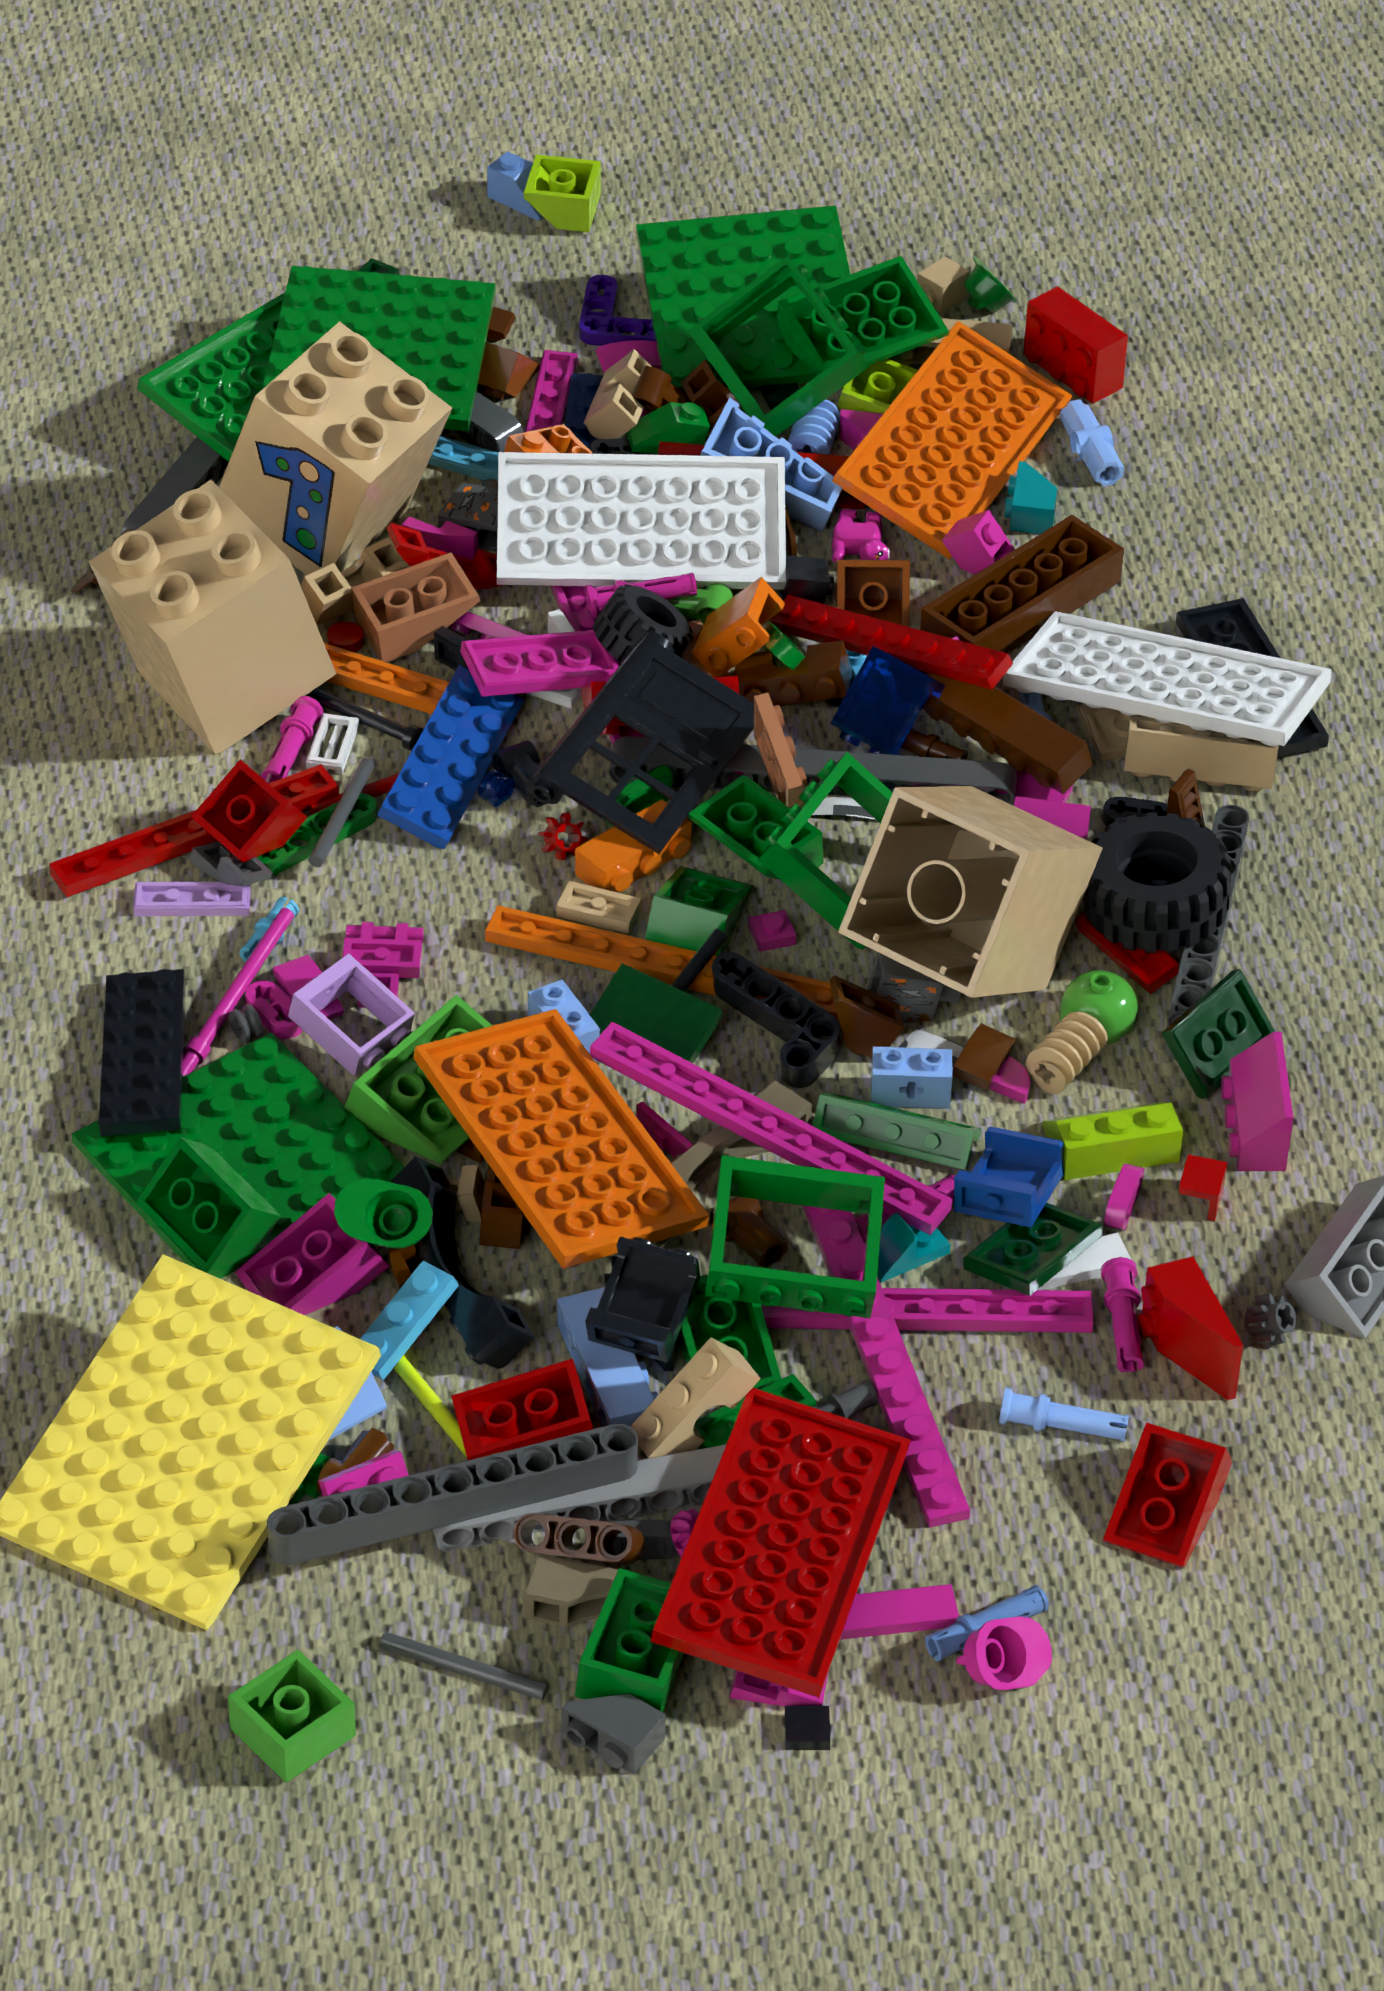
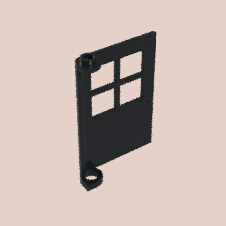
M646 632L532 775L525 791L532 794L539 802L545 804H557L566 795L652 851L660 854L689 816L688 813L696 807L753 732L754 703L676 655L672 644L663 635L657 632ZM614 717L651 740L633 764L595 741ZM658 745L695 768L678 792L640 769ZM589 748L626 771L625 775L608 796L571 773ZM633 777H636L671 800L653 824L615 801Z

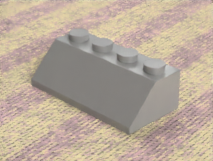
M1384 1176L1356 1183L1284 1285L1306 1314L1360 1338L1367 1337L1384 1312Z

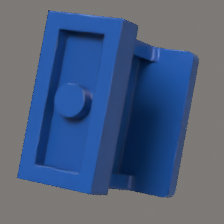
M988 1127L985 1132V1150L971 1172L959 1170L954 1178V1212L1031 1228L1064 1175L1063 1142Z

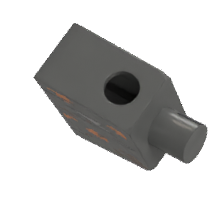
M486 479L482 485L460 484L439 511L438 528L446 521L478 532V548L497 551L498 481Z
M877 952L867 990L898 1003L903 1023L933 1021L938 1002L957 1003L959 1001L960 992Z

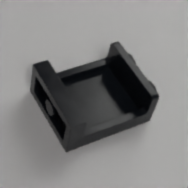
M619 1237L616 1244L618 1256L598 1307H591L585 1320L588 1340L668 1363L700 1280L698 1258L683 1249L673 1248L668 1250L654 1246L650 1241L643 1238L635 1237L629 1239Z

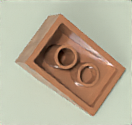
M452 552L351 587L356 621L362 628L379 659L383 662H389L417 652L434 638V632L441 626L447 628L480 602L479 595Z

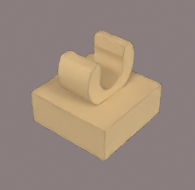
M478 1165L462 1166L460 1179L449 1180L457 1195L455 1212L463 1210L466 1221L481 1222L485 1189L484 1179Z

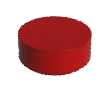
M338 622L333 624L327 631V644L351 652H357L363 646V630L356 623Z

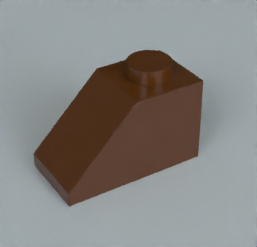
M833 975L829 981L845 1046L856 1055H865L872 1058L873 1046L890 1047L904 1029L899 1004Z

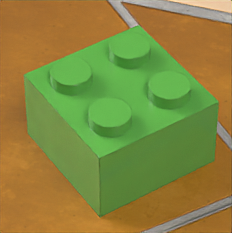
M299 1650L294 1651L228 1695L230 1729L285 1783L356 1736L355 1703Z

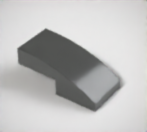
M219 841L194 847L189 859L206 874L234 886H245L271 879L273 873L257 857L245 862L240 861Z

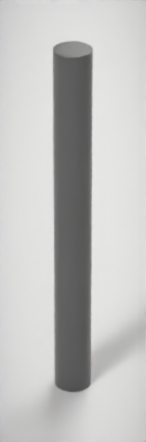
M364 758L360 761L308 859L313 867L318 868L323 865L375 765L370 759Z
M384 1632L380 1640V1649L542 1701L549 1689V1684L392 1633Z

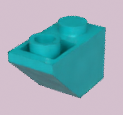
M1019 461L1017 475H1010L1008 496L1013 497H1006L1004 518H1011L1010 531L1041 534L1054 525L1058 488L1027 462Z

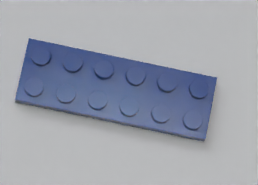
M459 665L377 816L437 848L445 849L492 761V754L498 750L524 699L514 694L482 697L470 671Z

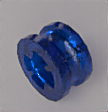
M492 770L482 779L478 795L482 800L488 801L490 805L497 808L510 799L515 788V782L512 778L504 776L500 770Z

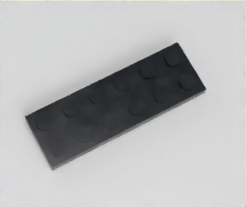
M1244 598L1178 611L1176 614V625L1186 639L1280 658ZM1312 708L1285 746L1278 745L1277 758L1328 747L1329 735Z
M161 969L152 972H124L117 975H106L99 1106V1130L101 1136L181 1130L186 997L184 969Z

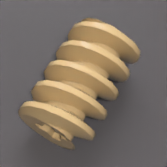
M1069 1013L1029 1053L1026 1060V1069L1031 1080L1050 1094L1061 1093L1073 1081L1074 1077L1080 1074L1082 1069L1090 1063L1091 1059L1096 1057L1099 1051L1106 1046L1108 1041L1106 1030L1096 1018L1087 1013Z

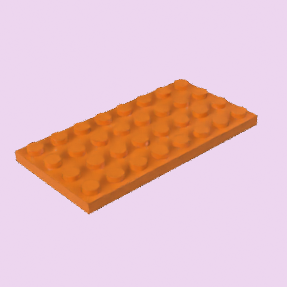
M957 321L949 331V335L943 338L837 471L832 482L950 560L952 555L942 539L957 520L981 513L990 508L1009 483L1010 475H1015L1017 472L1019 461L1025 462L1059 417L1061 409L1068 405L1073 395L960 321Z
M557 1009L415 1046L413 1059L563 1269L618 1253L616 1244L619 1237L629 1239L638 1237L654 1243L708 1226V1212Z

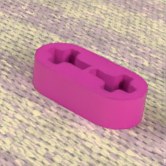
M257 981L248 986L245 991L246 1004H250L255 1008L262 1025L270 1033L272 1032L277 1038L291 1039L302 1033L303 1030L295 1022H288L291 1021L288 1014L292 999L280 987L270 981ZM279 1015H280L284 1020L279 1021Z
M1127 1163L1123 1164L1107 1204L1104 1226L1122 1231L1125 1230L1142 1187L1144 1168Z

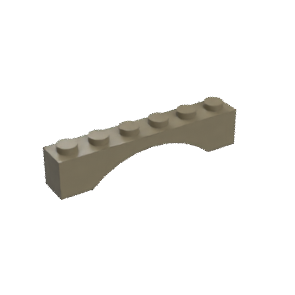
M776 1080L763 1091L760 1090L754 1094V1096L811 1125L812 1104ZM719 1125L710 1133L703 1134L697 1143L685 1153L675 1156L671 1164L693 1192L708 1176L719 1170L722 1155L745 1158L770 1151ZM677 1236L657 1241L652 1244L654 1246L664 1248Z
M538 1554L525 1593V1619L570 1627L598 1618L618 1569L605 1565L572 1561L564 1557ZM640 1573V1574L645 1575V1576H649V1577H652V1578H656V1579H659V1580H663V1581L672 1583V1580H669V1579H663V1578L653 1577L652 1575H649V1574Z

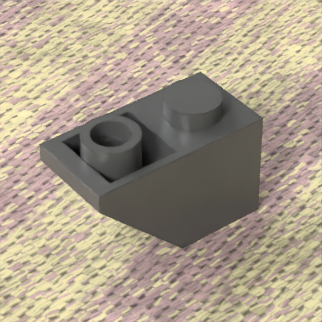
M629 1693L568 1701L561 1708V1733L565 1735L572 1745L579 1748L585 1746L601 1755L602 1759L609 1766L615 1769L622 1767L635 1774L665 1740L666 1714Z

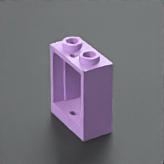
M349 953L295 992L288 1017L354 1076L366 1067L368 1069L373 1067L384 1057L388 1050L396 1047L412 1033L411 1027L415 1013ZM346 991L387 1026L385 1030L361 1048L320 1012V1010Z

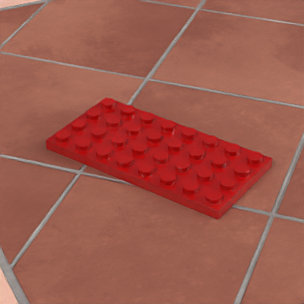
M752 1388L745 1396L653 1628L650 1641L819 1698L905 1461L911 1439Z

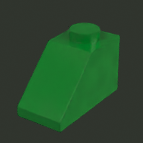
M669 402L641 417L637 425L626 432L633 452L658 455L660 441L703 445L710 426L702 406L689 402L684 404Z

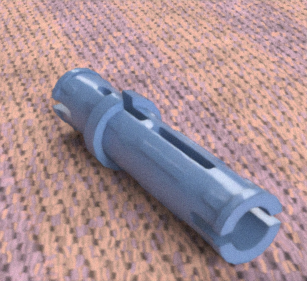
M1033 1585L1021 1593L1000 1601L973 1615L963 1614L956 1619L955 1623L925 1637L927 1651L932 1658L935 1657V1661H941L951 1654L963 1650L968 1636L990 1620L1018 1616L1030 1618L1047 1611L1049 1607L1047 1596L1042 1588L1039 1589L1038 1585Z

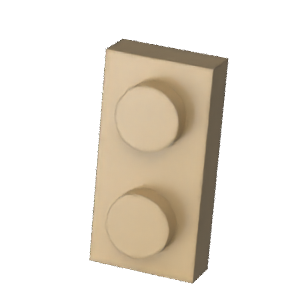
M568 881L556 905V917L629 934L641 911V898Z

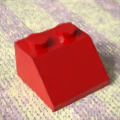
M241 759L191 816L192 819L242 862L282 847L308 818Z

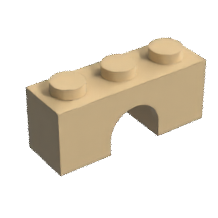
M635 349L605 371L583 422L590 434L597 439H619L638 423L644 407L632 396V393L643 367L652 366Z
M388 537L364 548L360 558L349 568L341 572L332 563L304 576L301 588L318 626L354 609L351 587L411 566L401 558L391 538Z
M710 1338L630 1426L637 1433L639 1447L648 1458L697 1450L705 1441L694 1427L698 1417L707 1409L717 1405H724L734 1409L761 1378L739 1351Z

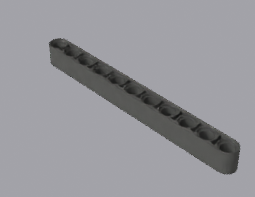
M621 737L613 743L612 752L633 764L651 740L647 737ZM746 744L740 747L709 788V790L721 791L742 776L734 771H741L751 780L757 779L755 783L767 792H774L757 745ZM660 745L655 748L640 768L642 771L649 773L664 764L672 770V787L681 788L695 770L693 766ZM795 748L796 757L793 759L796 767H803L809 785L813 780L816 783L821 780L816 774L830 758L837 762L846 751ZM848 752L892 792L895 787L972 786L1014 806L1017 791V771L1006 763ZM610 762L609 776L613 782L618 783L626 771ZM633 777V778L631 779L630 783H632L633 781L637 780V778H636V777ZM837 784L828 794L848 795ZM1001 789L1005 790L1008 793L1000 794L995 792L994 790Z

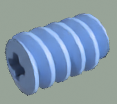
M824 400L793 423L788 442L792 444L791 449L795 452L829 455L840 422V411L837 406L829 400Z

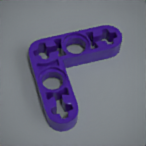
M603 274L592 276L588 280L579 323V336L582 342L589 345L602 346L623 341H655L651 319L613 317L617 300V281L615 278ZM600 289H604V295H598ZM593 309H603V310H605V311H603V312H594V311H591V310H593ZM624 332H633V333H635V334H634V335H623V334H621V333H624Z

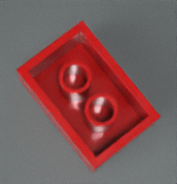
M1058 286L1027 302L1023 355L1031 363H1036L1042 367L1052 378L1060 380L1070 387L1077 396L1084 397L1092 404L1123 388L1128 342L1127 334Z

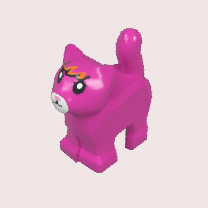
M841 510L832 535V561L836 563L837 560H843L845 555L857 554L860 555V560H888L889 548L881 542L883 530L882 515L878 512H867L865 522L859 523L853 522V519L857 516L856 510Z

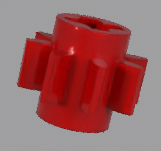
M562 813L560 822L553 817H547V828L545 831L538 832L539 836L544 837L546 843L542 851L551 852L556 850L555 857L557 860H564L566 851L575 856V848L579 847L581 842L588 841V838L582 836L580 830L584 822L575 821L570 823V813ZM558 833L568 834L567 841L559 840Z

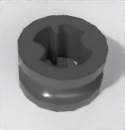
M250 1004L242 1006L241 1012L237 1009L229 1012L230 1026L243 1044L250 1041V1036L258 1038L263 1035L261 1019L255 1008Z

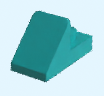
M896 1212L881 1227L877 1277L880 1283L950 1254L951 1244L937 1228L931 1235H928L913 1226L909 1227Z

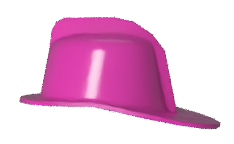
M1018 1616L995 1619L984 1623L980 1629L973 1631L968 1636L963 1648V1655L956 1658V1663L965 1665L969 1676L980 1685L990 1686L992 1689L1001 1691L1035 1685L1049 1669L1052 1662V1647L1045 1630L1031 1618Z

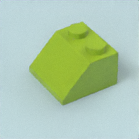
M536 154L524 190V199L556 229L590 232L601 195V161Z
M889 359L869 365L870 367L843 386L837 408L840 412L841 409L884 414L918 370Z

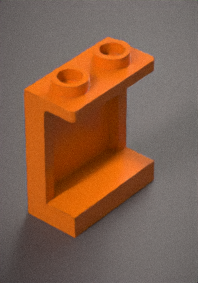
M761 576L707 616L692 654L713 677L722 676L769 642L770 635L761 625L780 612L785 603Z

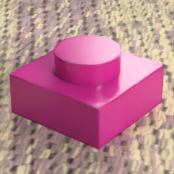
M785 910L748 917V927L759 952L796 945L797 935Z

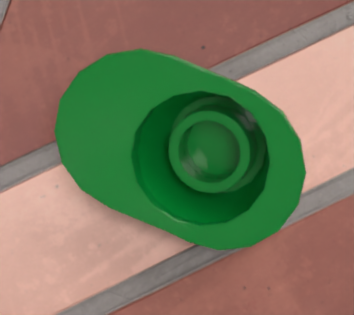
M973 256L975 267L964 283V287L970 295L968 304L976 310L984 308L988 312L995 313L1010 302L1016 303V299L977 257Z
M362 1178L350 1182L341 1189L335 1200V1218L338 1226L348 1236L359 1241L390 1249H401L416 1244L427 1234L432 1224L433 1210L428 1198L421 1191L405 1185L380 1179Z

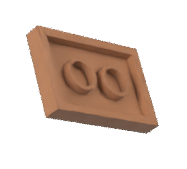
M769 693L754 696V739L776 798L789 808L795 803L800 806L803 801L798 797L803 789L808 786L803 767H796L793 758L796 757V750L792 737H785L782 727L785 726L781 708L779 705L773 706Z

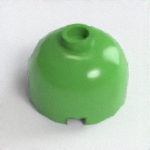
M1093 970L1079 974L1066 986L1060 1003L1059 1015L1061 1021L1071 1012H1083L1091 1015L1106 1030L1108 1038L1106 1044H1112L1119 1041L1120 1037L1125 1036L1127 1033L1129 1035L1134 1031L1138 1017V1005L1134 990L1123 977L1109 971Z

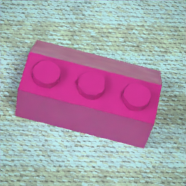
M1272 1032L1230 1059L1228 1076L1221 1077L1222 1100H1229V1104H1225L1224 1110L1225 1128H1232L1233 1133H1229L1228 1154L1229 1157H1236L1238 1171H1286L1294 1117L1282 1032Z

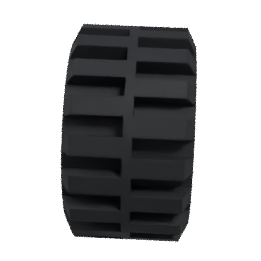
M629 584L621 585L615 590L593 625L598 641L620 663L623 662L646 632H657L663 635L672 644L674 653L679 657L682 656L694 637L692 634L693 630L688 624L689 622L670 602L650 590Z

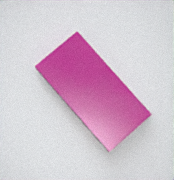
M594 630L462 641L460 650L482 697L582 688L590 682L608 681L619 667L616 659L598 641Z

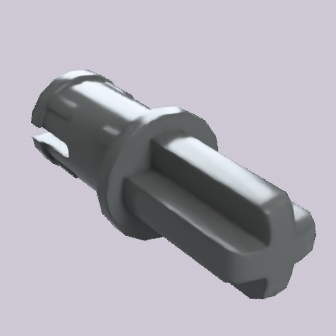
M864 1380L861 1384L838 1395L835 1393L829 1394L827 1401L813 1408L848 1419L869 1407L876 1406L878 1404V1396L872 1384Z

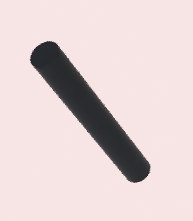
M716 928L671 986L686 992L727 940L726 934Z

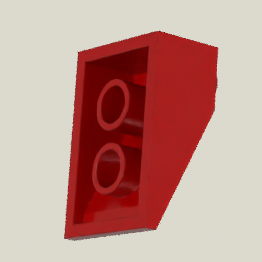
M1194 1256L1148 1267L1145 1286L1141 1288L1143 1300L1142 1313L1138 1315V1325L1144 1338L1150 1337L1158 1352L1227 1400L1236 1399L1243 1343Z
M573 1358L451 1395L468 1460L594 1429Z
M1146 1422L1103 1541L1185 1568L1219 1501L1233 1463L1227 1448Z

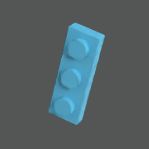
M422 1261L360 1338L379 1347L381 1357L371 1371L374 1376L381 1380L387 1377L459 1286L453 1276Z

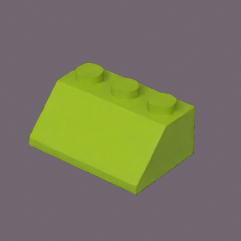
M1154 1102L1042 1120V1126L1047 1138L1060 1140L1064 1144V1175L1062 1176L1064 1181L1120 1172L1124 1163L1145 1168L1180 1161L1183 1129L1171 1102Z

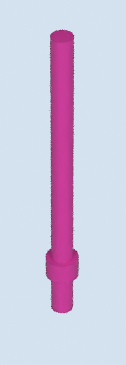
M281 908L198 1035L191 1037L184 1047L183 1077L192 1073L197 1063L202 1064L211 1051L210 1044L227 1020L229 1012L234 1009L294 918V913L290 909Z

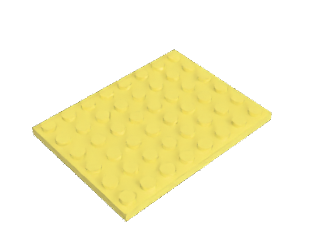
M163 1254L0 1500V1536L207 1631L268 1537L267 1519L274 1510L288 1505L380 1359L379 1347Z

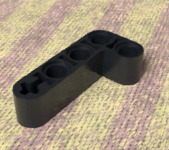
M724 952L714 959L712 963V976L715 994L721 1000L786 1042L780 1050L781 1077L783 1081L793 1088H804L813 1084L838 1057L841 1051L840 1024L838 1019L736 952ZM759 995L767 996L766 998L762 999L755 998ZM790 1015L798 1016L797 1018H794V1019H787V1018H785V1017L790 1016ZM819 1036L829 1037L827 1039H817ZM794 1063H804V1064H805V1065L800 1066V1067L792 1066V1064H794Z

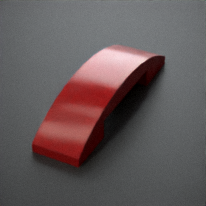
M389 523L386 527L396 551L410 566L448 554L447 552L427 547L420 531L394 523ZM479 549L472 560L453 554L474 589L504 586L497 585V554Z

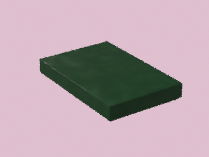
M622 963L589 1015L600 1028V1034L611 1022H614L673 1054L694 1063L724 1014L721 1008Z
M1238 969L1227 974L1162 1031L1161 1034L1197 1097L1203 1099L1208 1098L1221 1086L1222 1076H1228L1230 1059L1272 1032H1275L1242 970Z
M1046 1203L1031 1228L1005 1223L963 1257V1267L966 1271L1031 1296L1103 1236L1102 1224Z

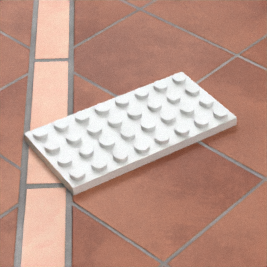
M499 452L497 585L585 586L591 584L592 586H606L615 584L616 580L626 581L627 584L678 576L691 572L694 573L697 588H704L707 585L718 583L725 585L729 589H745L761 576L772 589H784L786 585L785 457Z
M1055 611L1013 660V665L1003 676V686L1015 688L1022 693L1035 692L1049 695L1055 700L1082 702L1092 708L1105 707L1119 710L1125 715L1147 716L1155 718L1156 721L1161 723L1175 722L1184 724L1198 731L1212 730L1221 732L1231 738L1244 737L1258 740L1268 746H1285L1330 684L1332 669Z

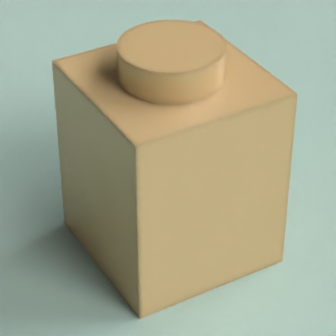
M944 256L919 272L917 281L935 310L942 313L968 296L964 283L970 274V270Z

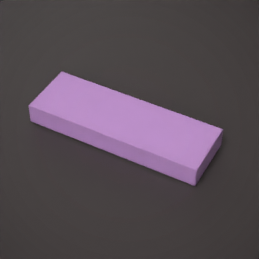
M135 882L134 916H250L251 884L234 886L224 882Z

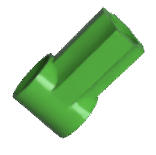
M717 583L707 585L703 589H697L696 596L678 597L667 601L677 608L685 618L700 619L704 625L707 616L733 598V594L728 587Z

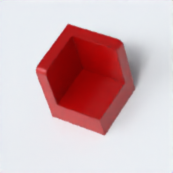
M1188 1154L1179 1184V1193L1210 1200L1207 1220L1215 1222L1225 1186L1228 1162Z

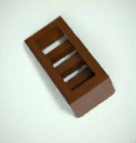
M1188 768L1169 789L1167 813L1177 814L1179 818H1192L1203 828L1205 823L1195 771Z

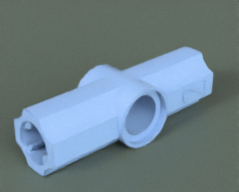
M1081 399L1069 401L1068 405L1060 411V420L1070 436L1072 453H1077L1079 459H1076L1077 461H1084L1095 482L1101 483L1102 486L1115 484L1117 480L1123 477L1124 466L1114 450L1110 428L1107 425L1100 426L1089 405L1082 403Z

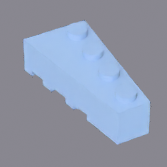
M729 397L700 456L785 457V505L788 508L789 517L823 532L837 504L842 487L832 482L834 477L809 457L804 459L792 450V444L783 437L778 439L767 431L762 421L754 415L749 417L741 411L739 404Z

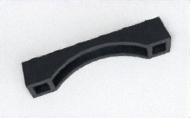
M415 1156L390 1182L421 1191L428 1198L433 1210L432 1224L427 1234L415 1244L416 1252L421 1259L419 1265L422 1261H425L450 1274L457 1281L459 1286L444 1305L451 1315L449 1318L451 1325L461 1334L466 1343L465 1351L467 1355L479 1365L485 1363L496 1369L504 1368L534 1336L519 1308L495 1297L483 1295L475 1288L465 1274L455 1241L454 1215L457 1195L442 1168Z

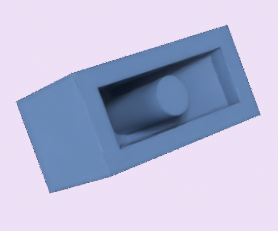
M507 151L487 166V197L537 221H541L544 217L524 199V190L533 163Z

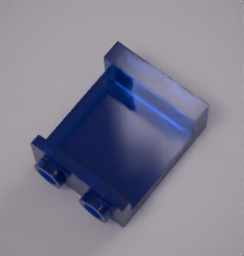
M872 646L830 724L842 730L839 737L854 746L859 747L861 741L871 746L868 753L902 755L899 753V749L930 694L939 698L946 685L881 649Z

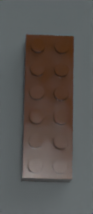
M1070 515L922 607L920 630L948 638L957 636L963 642L1009 653L1033 638L1055 611L1070 614L1121 582L1124 548L1074 515Z

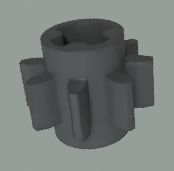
M1271 1293L1255 1296L1256 1306L1247 1307L1244 1317L1245 1327L1251 1336L1256 1337L1257 1344L1269 1343L1276 1345L1286 1343L1284 1333L1294 1331L1296 1325L1295 1310L1290 1303L1284 1302L1285 1298L1283 1295L1273 1296Z

